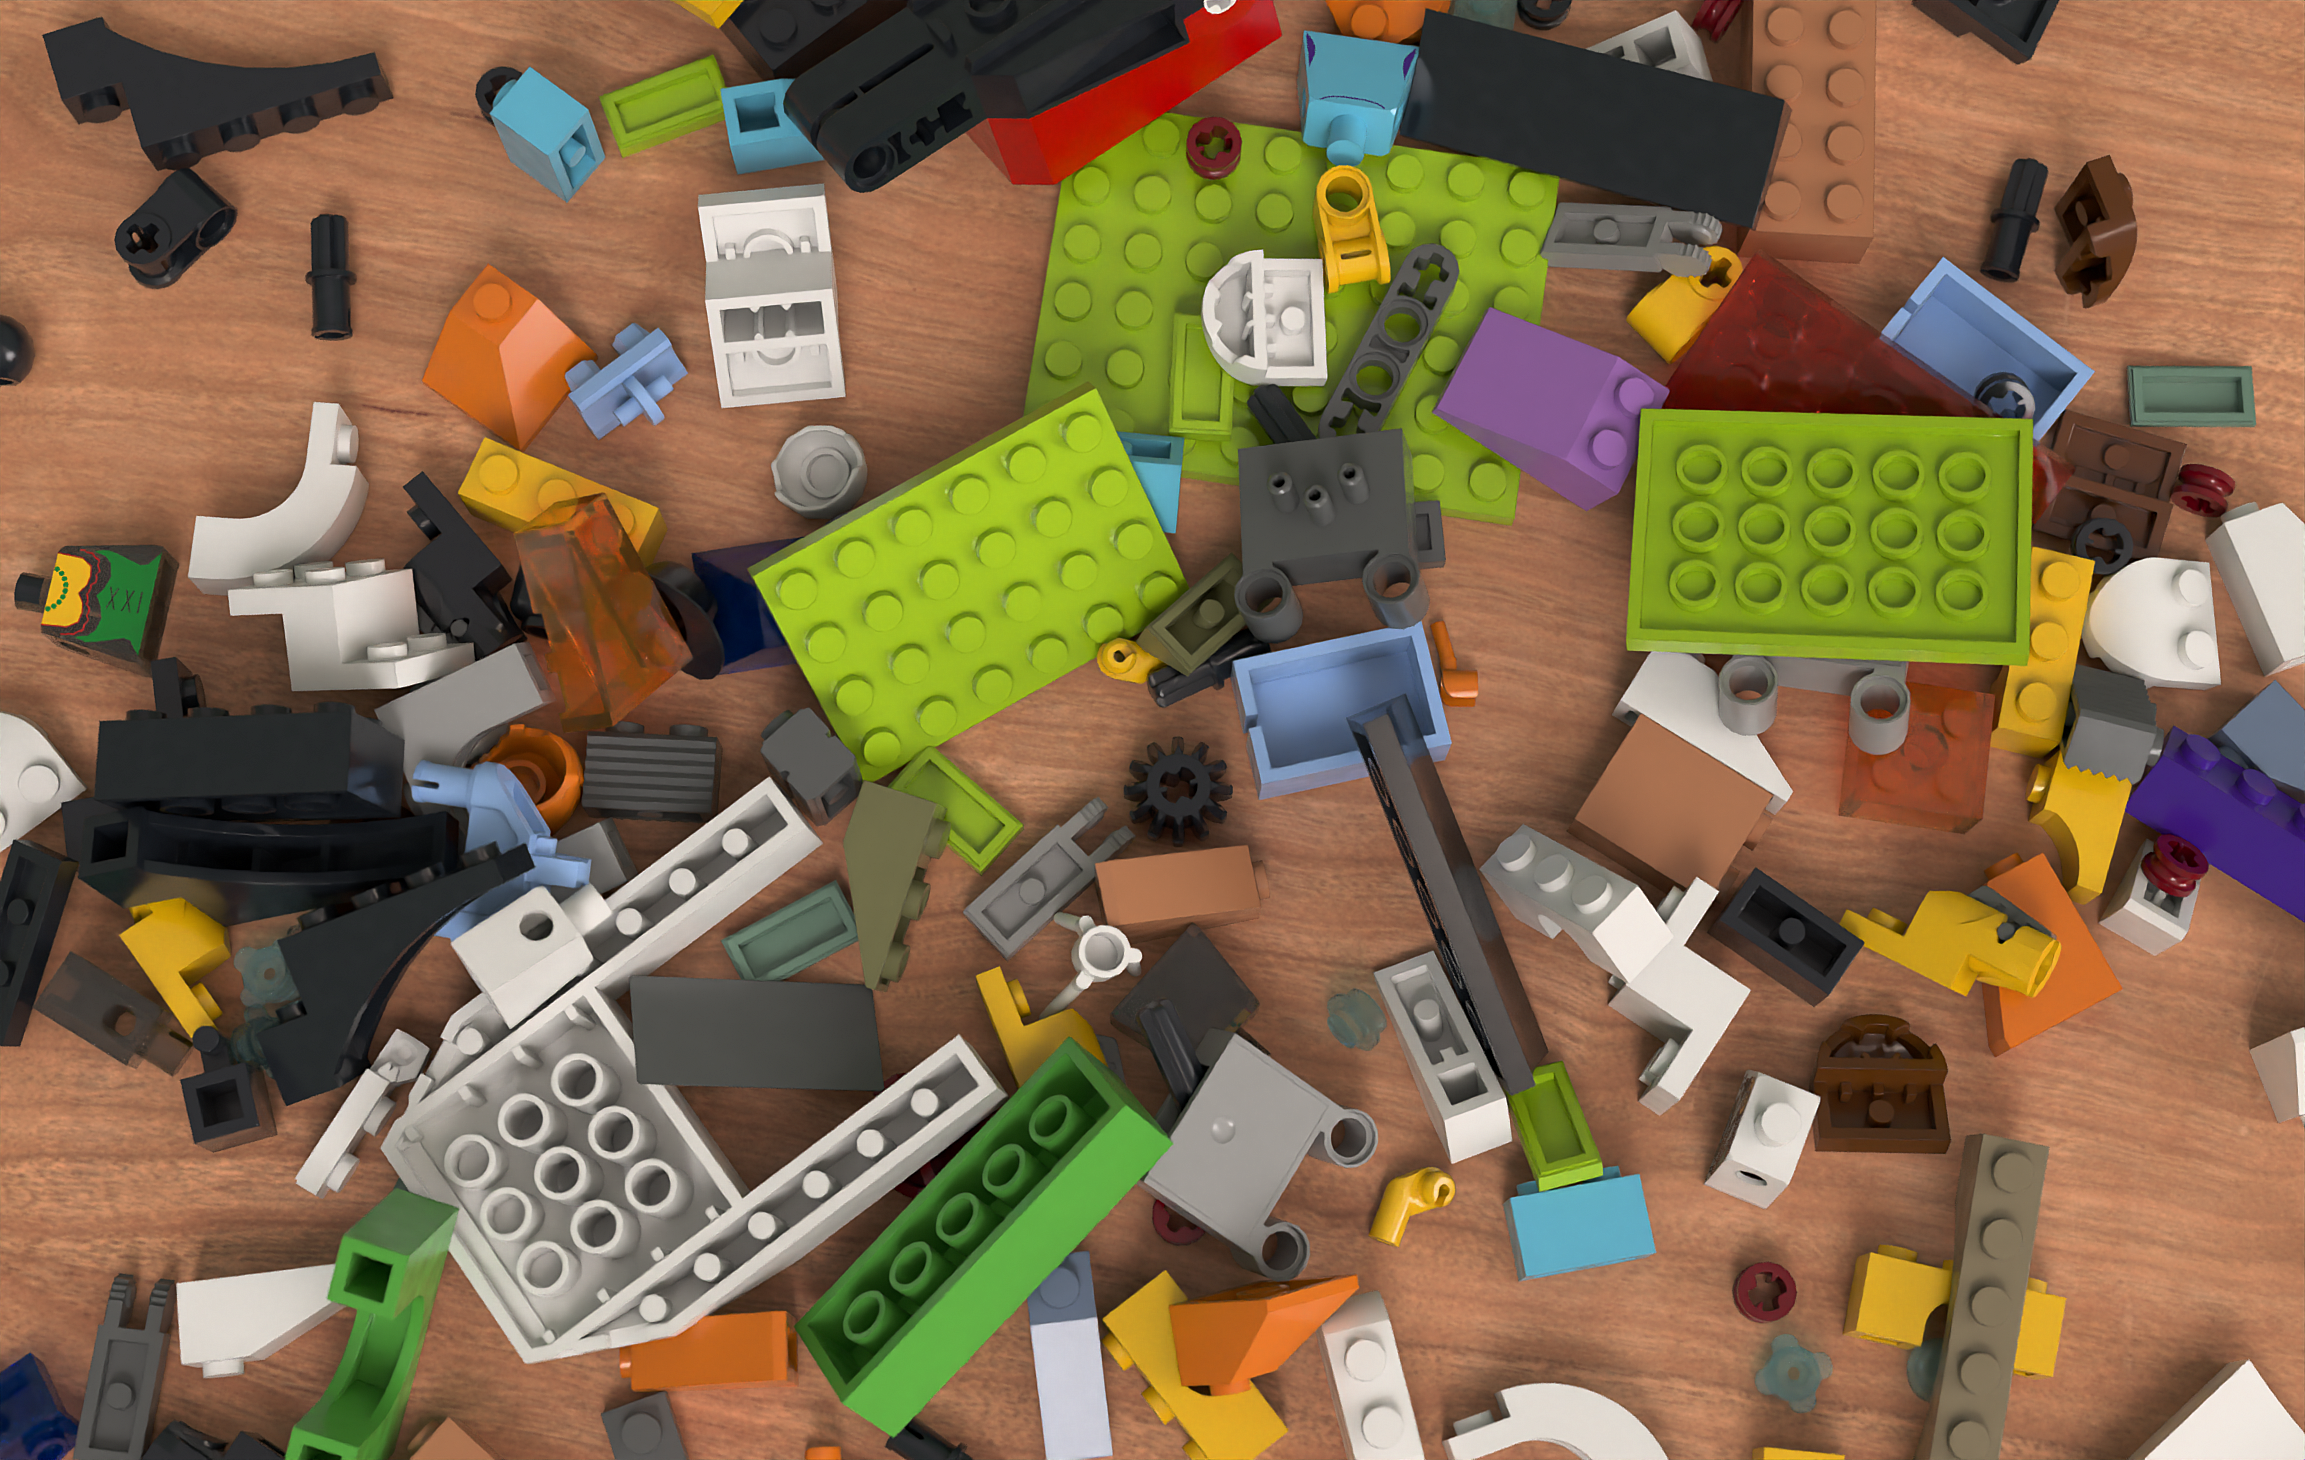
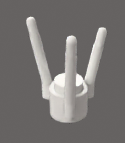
M1057 912L1054 916V921L1064 928L1077 932L1079 935L1071 951L1072 963L1077 974L1040 1014L1039 1019L1041 1020L1062 1012L1092 982L1109 980L1120 974L1125 968L1130 975L1134 977L1139 976L1141 973V951L1136 948H1130L1127 937L1115 927L1110 925L1096 926L1093 919L1089 916L1080 918L1069 913Z

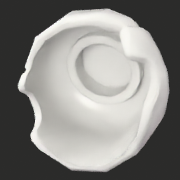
M833 425L807 426L788 437L776 459L771 463L776 487L775 496L785 506L807 519H832L851 510L862 497L867 483L868 469L861 446L851 434H847L844 430Z

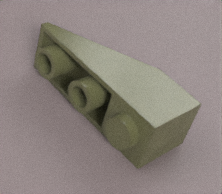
M863 780L843 845L865 986L873 990L887 992L890 981L898 983L905 971L909 959L910 946L903 944L910 920L919 921L924 913L931 885L923 881L931 857L940 859L945 850L951 830V823L944 821L947 808L937 803Z

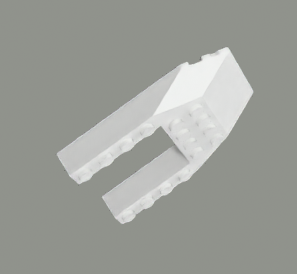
M770 776L604 900L613 915L583 936L593 961L511 1029L508 1027L483 992L451 1015L440 1036L444 1040L426 1074L420 1073L408 1096L409 1104L404 1115L395 1120L381 1146V1150L409 1192L459 1208L448 1250L526 1364L677 1336L696 1324L704 1316L711 1315L800 1260L1010 1099V1096L974 1047L960 1035H957L750 1192L676 1085H646L637 1082L633 1024L616 1001V999L630 989L629 978L631 976H648L823 844L789 795Z

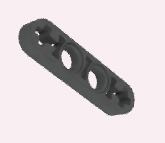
M1434 243L1422 244L1414 248L1405 258L1321 416L1317 439L1336 437V431L1331 426L1342 428L1352 412L1353 404L1359 409L1364 410L1358 420L1356 434L1381 431L1454 293L1459 275V267L1455 256L1447 248ZM1430 263L1435 264L1441 268L1439 278L1442 281L1434 280L1430 284L1422 304L1417 299L1412 298L1418 288L1421 274L1417 269L1425 271ZM1399 313L1410 315L1417 321L1420 333L1409 342L1393 340L1388 336L1384 327L1385 321L1390 316ZM1367 366H1378L1388 372L1391 377L1392 386L1381 395H1370L1360 389L1357 384L1356 375ZM1347 397L1351 402H1346L1342 400ZM1369 412H1374L1378 414L1375 417H1373Z

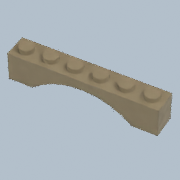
M1988 1134L1966 1135L1955 1198L1954 1261L1945 1334L1929 1409L1913 1460H1999L2049 1146Z

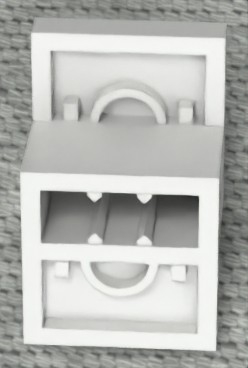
M824 184L698 195V211L706 258L705 303L721 408L846 397L838 325V292Z
M384 559L345 563L346 572L344 567H333V561L294 565V577L292 569L262 571L253 573L254 585L227 590L230 616L283 615L292 691L401 688L447 676L475 663L473 643L447 644L446 633H419L412 569L386 570Z
M1698 877L1695 878L1684 892L1673 886L1666 898H1663L1655 909L1674 935V938L1630 984L1615 975H1612L1608 981L1609 984L1618 989L1608 1006L1665 1043L1662 1048H1658L1639 1077V1080L1648 1085L1638 1102L1659 1116L1681 1099L1751 991L1684 946L1719 893L1718 890Z

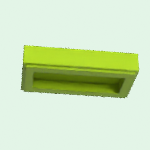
M713 54L601 95L599 99L622 158L724 121L725 114L720 89L727 87Z
M1174 312L1168 436L1184 437V439L1231 441L1234 377L1229 375L1212 355L1204 336L1201 313Z
M928 746L925 750L919 752L887 786L888 788L937 803L947 808L944 821L951 823V830L946 846L981 876L1024 830V825L933 746Z
M1563 1060L1536 1067L1533 1072L1536 1086L1512 1096L1502 1088L1506 1096L1508 1110L1539 1192L1603 1176L1601 1157Z

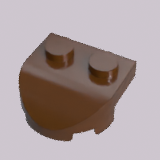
M2110 155L2086 162L2054 208L2070 246L2069 251L2054 271L2067 294L2082 293L2083 308L2103 304L2109 299L2125 276L2132 262L2137 244V222L2132 209L2133 192L2126 176L2123 173H2117Z
M1865 1014L1845 1020L1837 1032L1832 1034L1825 1042L1822 1041L1810 1077L1809 1092L1821 1097L1812 1122L1815 1151L1946 1154L1951 1142L1943 1086L1948 1073V1067L1938 1045L1934 1043L1929 1047L1921 1038L1909 1031V1022L1894 1016Z

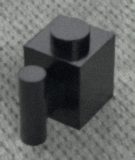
M211 1026L199 1027L192 1036V1043L201 1053L205 1073L180 1079L194 1144L214 1153L278 1135L264 1072L246 1062L236 1064L235 1056L237 1055L238 1047L233 1039Z

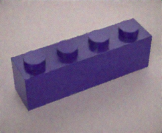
M2173 726L2164 737L2162 750L2155 766L2146 765L2141 780L2132 785L2125 812L2162 835L2171 834L2190 842L2203 853L2209 864L2305 923V803L2301 804L2277 789L2273 781L2265 774L2254 769H2244L2220 754L2218 748L2208 739L2196 734L2189 735L2178 727Z

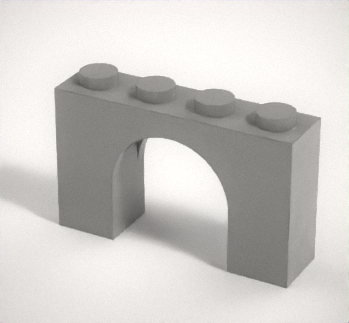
M530 642L515 643L374 710L378 719L382 722V728L405 740L403 772L408 783L403 785V792L414 815L419 816L447 811L459 821L458 856L465 853L470 816L467 808L414 801L411 791L412 785L424 786V783L439 785L437 782L413 779L415 768L421 760L465 768L475 746L491 731L556 701ZM612 817L557 842L556 853L592 859L589 883L593 885L599 894L639 875ZM458 858V859H457V868H460V867H462V865H461L460 860H459V858ZM551 885L550 894L559 905L584 886L570 888Z

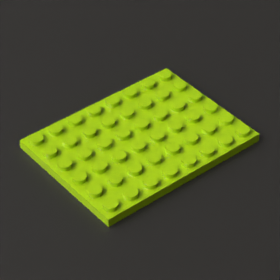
M1165 112L1063 179L1023 417L1088 381L1096 387L1117 432L1168 436L1174 312L1201 313L1202 299L1209 280L1226 266L1231 258L1238 254L1252 250H1263L1265 259H1319L1318 239L1313 219V202L1321 176L1327 170L1336 167L1327 157V148L1308 146L1302 141V134L1299 131L1232 122L1239 130L1242 139L1240 163L1236 170L1226 178L1218 180L1204 179L1193 172L1186 158L1188 133L1192 126L1203 118ZM1213 137L1209 145L1199 143L1197 146H1204V157L1214 160L1218 152H1230V150H1223L1224 140ZM1392 145L1390 153L1384 156L1364 154L1363 160L1354 167L1360 169L1369 178L1372 185L1379 225L1384 233L1388 249L1391 273L1390 283L1379 285L1376 280L1341 285L1337 293L1327 294L1324 287L1327 380L1325 385L1278 387L1317 438L1321 416L1405 258L1414 248L1422 244L1434 243L1444 246L1453 253L1458 261L1459 275L1454 293L1381 431L1399 428L1403 430L1412 454L1415 502L1440 500L1441 516L1512 526L1515 519L1521 469L1433 414L1432 410L1485 310L1491 307L1540 326L1548 268V259L1542 258L1540 252L1554 220L1559 179L1485 158ZM1334 193L1326 198L1328 204L1340 212H1348L1358 206L1356 200L1346 193ZM1430 263L1425 271L1417 269L1421 274L1418 288L1412 298L1417 299L1423 304L1424 296L1430 284L1434 280L1442 281L1439 278L1441 269L1439 266ZM1404 313L1394 314L1384 323L1388 336L1398 342H1409L1420 333L1417 321ZM1367 366L1356 375L1357 384L1360 389L1370 395H1381L1392 386L1391 377L1388 372L1378 366ZM1234 378L1231 441L1184 439L1182 478L1239 486L1238 449L1274 444L1247 406L1248 399L1259 386L1246 384ZM1347 397L1342 400L1346 402H1351ZM1353 404L1352 412L1346 424L1342 428L1331 426L1336 431V436L1356 434L1358 420L1364 410L1359 409ZM1369 412L1373 417H1375L1378 414L1374 412Z

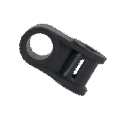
M182 168L168 176L157 191L120 224L114 238L115 247L124 262L128 263L130 273L139 284L150 289L166 288L177 282L181 275L207 250L216 246L228 235L236 223L238 216L237 208L192 169ZM133 233H136L140 239L137 243L132 237ZM163 260L168 264V269L166 270L161 264Z

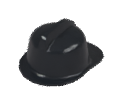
M663 561L653 563L642 570L632 568L618 570L605 582L603 597L606 610L616 627L631 642L660 656L684 673L699 680L713 679L722 672L725 661L722 640L714 625V621L718 616L717 599L711 590L707 588L705 582L693 570L681 563Z

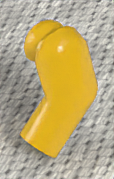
M1116 638L1102 644L1097 653V663L1100 670L1106 676L1135 684L1147 682L1146 677L1151 672L1167 665L1144 651L1136 641Z
M1422 1167L1391 1179L1386 1186L1368 1236L1384 1244L1399 1247L1410 1216L1437 1207H1445L1452 1202L1456 1192L1455 1182L1452 1177L1439 1168Z

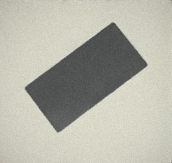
M631 976L629 978L636 1076L639 1084L849 1091L884 1090L873 991L865 985Z

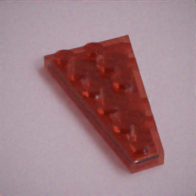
M1761 249L1753 255L1664 386L1670 392L1661 408L2004 418ZM2034 438L2032 523L2036 524L2072 476L2076 467Z

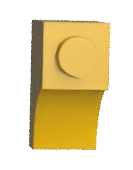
M2060 749L2044 765L2036 764L2031 773L2025 792V800L2033 802L2028 822L2041 826L2050 836L2061 860L2062 886L2071 901L2085 905L2102 894L2132 784L2128 778L2118 781L2115 775L2105 778L2102 771L2093 775L2089 768L2082 772L2079 771L2076 765L2067 769Z

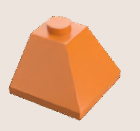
M487 264L449 311L422 382L508 445L520 452H524L566 400L568 394L572 392L565 379V373L582 360H593L595 363L598 360V356L537 297L490 264Z
M1357 1274L1293 1278L1289 1281L1278 1282L1274 1280H1260L1168 1305L1181 1386L1209 1385L1212 1396L1230 1395L1250 1390L1249 1378L1276 1371L1359 1288Z

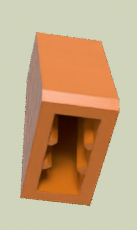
M2017 852L1984 870L1989 881L1982 886L1992 888L2057 936L2056 940L2061 942L2062 946L2058 961L2049 979L2033 998L2018 991L1982 982L1988 1046L1994 1057L2009 1051L2123 989L2044 853L2023 862Z
M787 1311L704 1316L696 1324L675 1337L620 1347L619 1364L621 1378H631V1390L639 1393L799 1386L798 1332L794 1327L797 1319Z

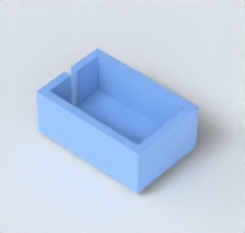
M1943 257L1910 296L1904 307L1900 308L1868 347L1852 373L1908 416L1978 417L1973 406V395L1979 383L1994 373H2013L2023 379L2034 397L2035 411L2032 418L2034 448L2095 371ZM2008 390L2003 399L1991 398L1989 402L1995 411L1993 416L1999 417L2004 409L2015 411L2018 405L2012 396L2014 391Z
M1422 621L1406 629H1392L1388 627L1233 661L1230 680L1243 733H1248L1246 748L1259 800L1369 777L1346 718L1405 693L1433 763L1445 760L1452 744Z

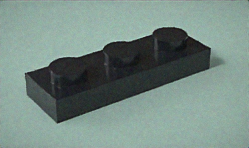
M13 839L0 880V1046L20 1047L79 864L74 859L30 840Z

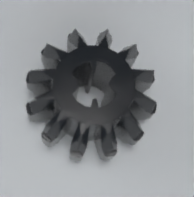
M1179 736L1173 737L1171 755L1166 756L1161 746L1153 742L1147 746V754L1152 765L1139 760L1131 762L1129 772L1140 782H1132L1125 785L1124 798L1134 802H1141L1129 813V818L1133 824L1142 823L1153 818L1147 833L1148 839L1154 842L1157 841L1166 827L1173 829V846L1182 847L1184 845L1186 828L1190 827L1198 840L1205 841L1209 838V829L1204 818L1214 823L1223 824L1225 822L1227 811L1217 802L1231 799L1233 786L1225 782H1216L1226 773L1227 765L1223 760H1216L1205 766L1203 765L1209 750L1207 744L1200 742L1195 747L1192 755L1189 756L1183 754V738ZM1180 781L1187 782L1189 784L1188 796L1193 798L1181 796L1176 803L1169 802L1167 800L1168 788L1163 786L1167 785L1175 788Z

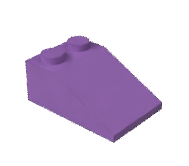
M1489 307L1481 317L1432 413L1580 508L1588 511L1619 493L1638 455L1641 408L1661 409L1670 390L1618 356Z

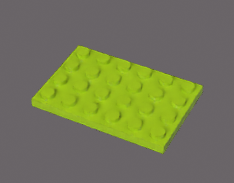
M1088 381L747 568L835 735L856 757L862 775V783L863 780L873 783L910 762L928 746H939L1096 658L1102 644L1111 642L1116 638L1128 640L1139 634L1190 589L1096 387Z
M1641 408L1626 649L1628 651L2027 666L2030 648L2033 419Z

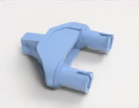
M421 760L418 763L413 779L437 782L439 785L424 783V786L412 785L411 791L414 801L467 808L470 816L465 852L493 841L497 842L501 852L526 843L536 867L490 890L467 905L434 936L450 938L452 942L536 887L544 886L551 893V885L580 888L581 885L585 886L589 883L592 859L556 853L557 838L550 837L551 831L529 794L507 767L499 763L487 761L476 765L474 769L436 764L427 760Z

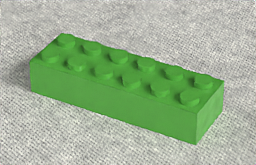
M1070 1036L794 1325L841 1403L893 1438L924 1408L949 1379L969 1361L971 1356L1014 1314L1028 1296L1063 1262L1067 1255L1108 1215L1111 1209L1146 1172L1153 1168L1157 1161L1174 1144L1118 1075Z

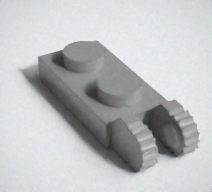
M1560 202L1557 205L1553 223L1548 230L1540 255L1542 258L1548 259V267L1661 272L1664 269L1677 277H1702L1703 274L1706 275L1712 259L1711 255L1708 254L1709 251H1705L1703 247L1698 246L1700 244L1712 246L1713 243H1717L1723 228H1721L1722 224L1719 223V219H1715L1714 216H1710L1708 213L1703 214L1699 212L1696 214L1693 211H1673L1672 207ZM1674 237L1683 243H1672V239Z
M1099 797L1090 801L1062 827L1057 824L963 911V915L1007 962L1054 919L1057 912H1062L1095 882V863L1116 859L1135 839L1136 836L1127 826L1121 827L1119 830L1113 831L1090 856H1087L1074 842L1089 829L1095 827L1104 817L1108 806Z

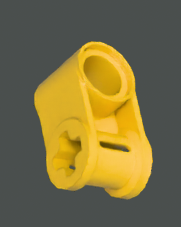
M1339 165L1327 170L1318 182L1313 202V219L1318 239L1319 259H1322L1323 283L1327 294L1337 293L1341 285L1376 280L1379 285L1389 284L1391 273L1388 249L1384 233L1379 225L1369 178L1360 169L1349 165ZM1334 193H1346L1356 200L1358 206L1354 210L1340 212L1333 209L1328 204L1326 198Z
M1710 246L1703 248L1705 251H1709L1708 254L1711 255L1712 259L1706 275L1703 274L1702 277H1677L1672 275L1668 280L1652 289L1626 318V322L1669 365L1682 357L1702 337L1706 330L1728 311L1735 300L1736 291L1741 286L1744 272L1742 263L1737 255L1725 247ZM1715 276L1723 281L1721 286L1714 283L1708 288L1700 283L1702 278L1709 281Z

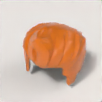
M525 724L510 725L507 733L499 738V742L488 753H484L478 762L473 763L469 768L474 769L476 765L482 764L485 761L499 763L507 767L529 794L551 831L550 836L555 835L569 821L583 793L584 771L580 757L573 746L549 731L527 728Z

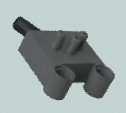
M1271 384L1266 387L1264 385L1257 387L1254 390V394L1248 399L1247 406L1274 444L1238 449L1243 575L1236 584L1234 598L1250 632L1256 639L1264 643L1278 644L1289 640L1297 633L1303 620L1301 603L1292 586L1362 578L1368 600L1375 616L1382 624L1392 629H1406L1415 626L1428 612L1430 597L1418 565L1412 454L1402 428L1317 439L1277 385ZM1393 584H1410L1407 591L1400 596L1394 598L1382 596L1386 589ZM1273 597L1282 598L1279 605L1272 611L1265 613L1256 612L1259 605L1266 599Z

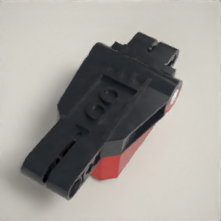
M907 0L906 8L794 80L785 93L783 107L787 117L848 187L859 193L872 192L884 186L964 133L968 135L1013 185H1056L1283 35L1273 0Z

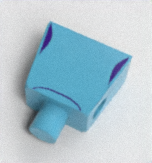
M1304 30L1297 77L1302 141L1308 146L1327 148V157L1336 166L1349 165L1354 167L1363 160L1364 154L1384 156L1390 153L1406 111L1419 47Z

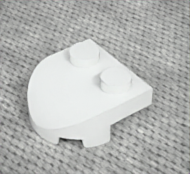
M1263 250L1247 251L1231 258L1229 263L1209 280L1201 304V321L1204 336L1218 364L1235 379L1250 385L1324 386L1327 380L1322 259H1265Z
M2146 558L2128 564L2115 573L2102 576L2103 579L2095 590L2089 593L2081 634L2085 649L2091 658L2100 657L2113 673L2144 680L2146 689L2157 686L2207 690L2221 685L2209 562Z
M0 711V852L9 847L13 839L18 840L62 808L61 802L71 801L87 789L85 783L48 739V734L43 728L23 715Z

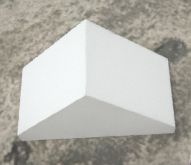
M2146 839L2138 850L2099 924L2156 956L2182 941L2188 933L2201 879L2195 880L2196 888L2188 897L2172 896L2158 889L2145 877L2140 867L2144 856L2149 852H2154V842Z

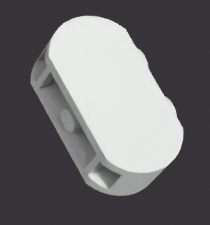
M1376 1290L1349 1297L1316 1330L1347 1460H1425L1390 1319L1382 1296Z

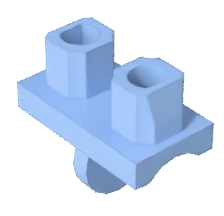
M632 323L615 336L612 346L619 357L602 370L593 360H582L565 373V379L572 391L568 396L589 430L598 440L618 425L626 426L640 414H643L653 426H656L665 419L656 403L673 391L672 385L687 375L688 372L673 351L671 342L659 328L649 333L638 324Z

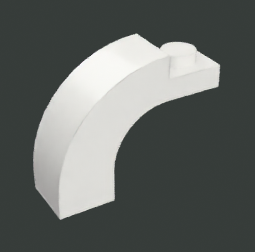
M313 403L305 469L298 486L281 505L265 514L252 518L233 519L196 516L188 578L203 594L228 596L227 590L254 585L253 573L262 571L292 569L294 577V565L329 561L345 544L362 514L369 483L357 466L347 465V463H354L356 461L359 436L357 426L352 425L339 404Z
M1557 1383L1527 1384L1495 1393V1398L1503 1416L1502 1420L1494 1422L1491 1411L1487 1410L1453 1423L1457 1436L1442 1441L1448 1460H1474L1525 1441H1546L1560 1445L1576 1454L1581 1460H1669L1650 1431L1622 1406L1590 1390Z

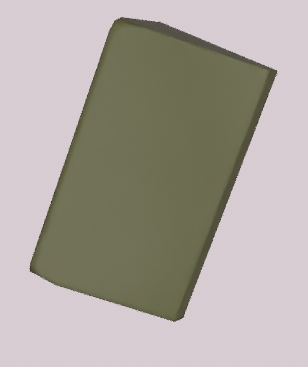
M1231 552L1152 621L1141 633L1136 643L1144 651L1182 674L1189 676L1246 625L1234 598L1236 584L1243 575L1242 562ZM1275 597L1262 602L1256 612H1261Z

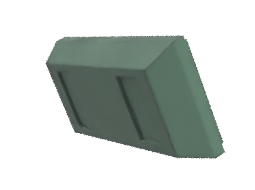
M2252 366L2127 367L2130 427L2256 426Z
M835 880L724 938L721 942L741 980L784 981L858 941L855 915Z

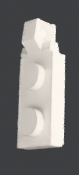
M396 1028L371 1068L366 1069L295 1177L297 1180L296 1184L321 1199L325 1197L330 1188L337 1193L344 1188L360 1162V1159L353 1155L366 1132L377 1136L391 1117L397 1105L396 1102L389 1099L394 1089L400 1087L401 1084L417 1081L420 1073L423 1072L432 1052L426 1045Z

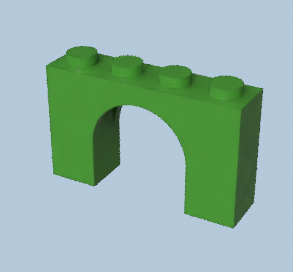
M395 1188L343 1235L327 1300L357 1309L354 1325L343 1357L325 1393L293 1426L285 1460H388L394 1453L459 1212L458 1207Z

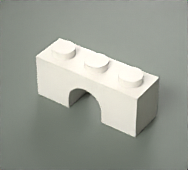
M1524 824L1512 836L1506 838L1499 845L1497 851L1479 869L1516 919L1551 939H1554L1563 929L1579 945L1592 963L1629 984L1674 938L1672 932L1638 885Z

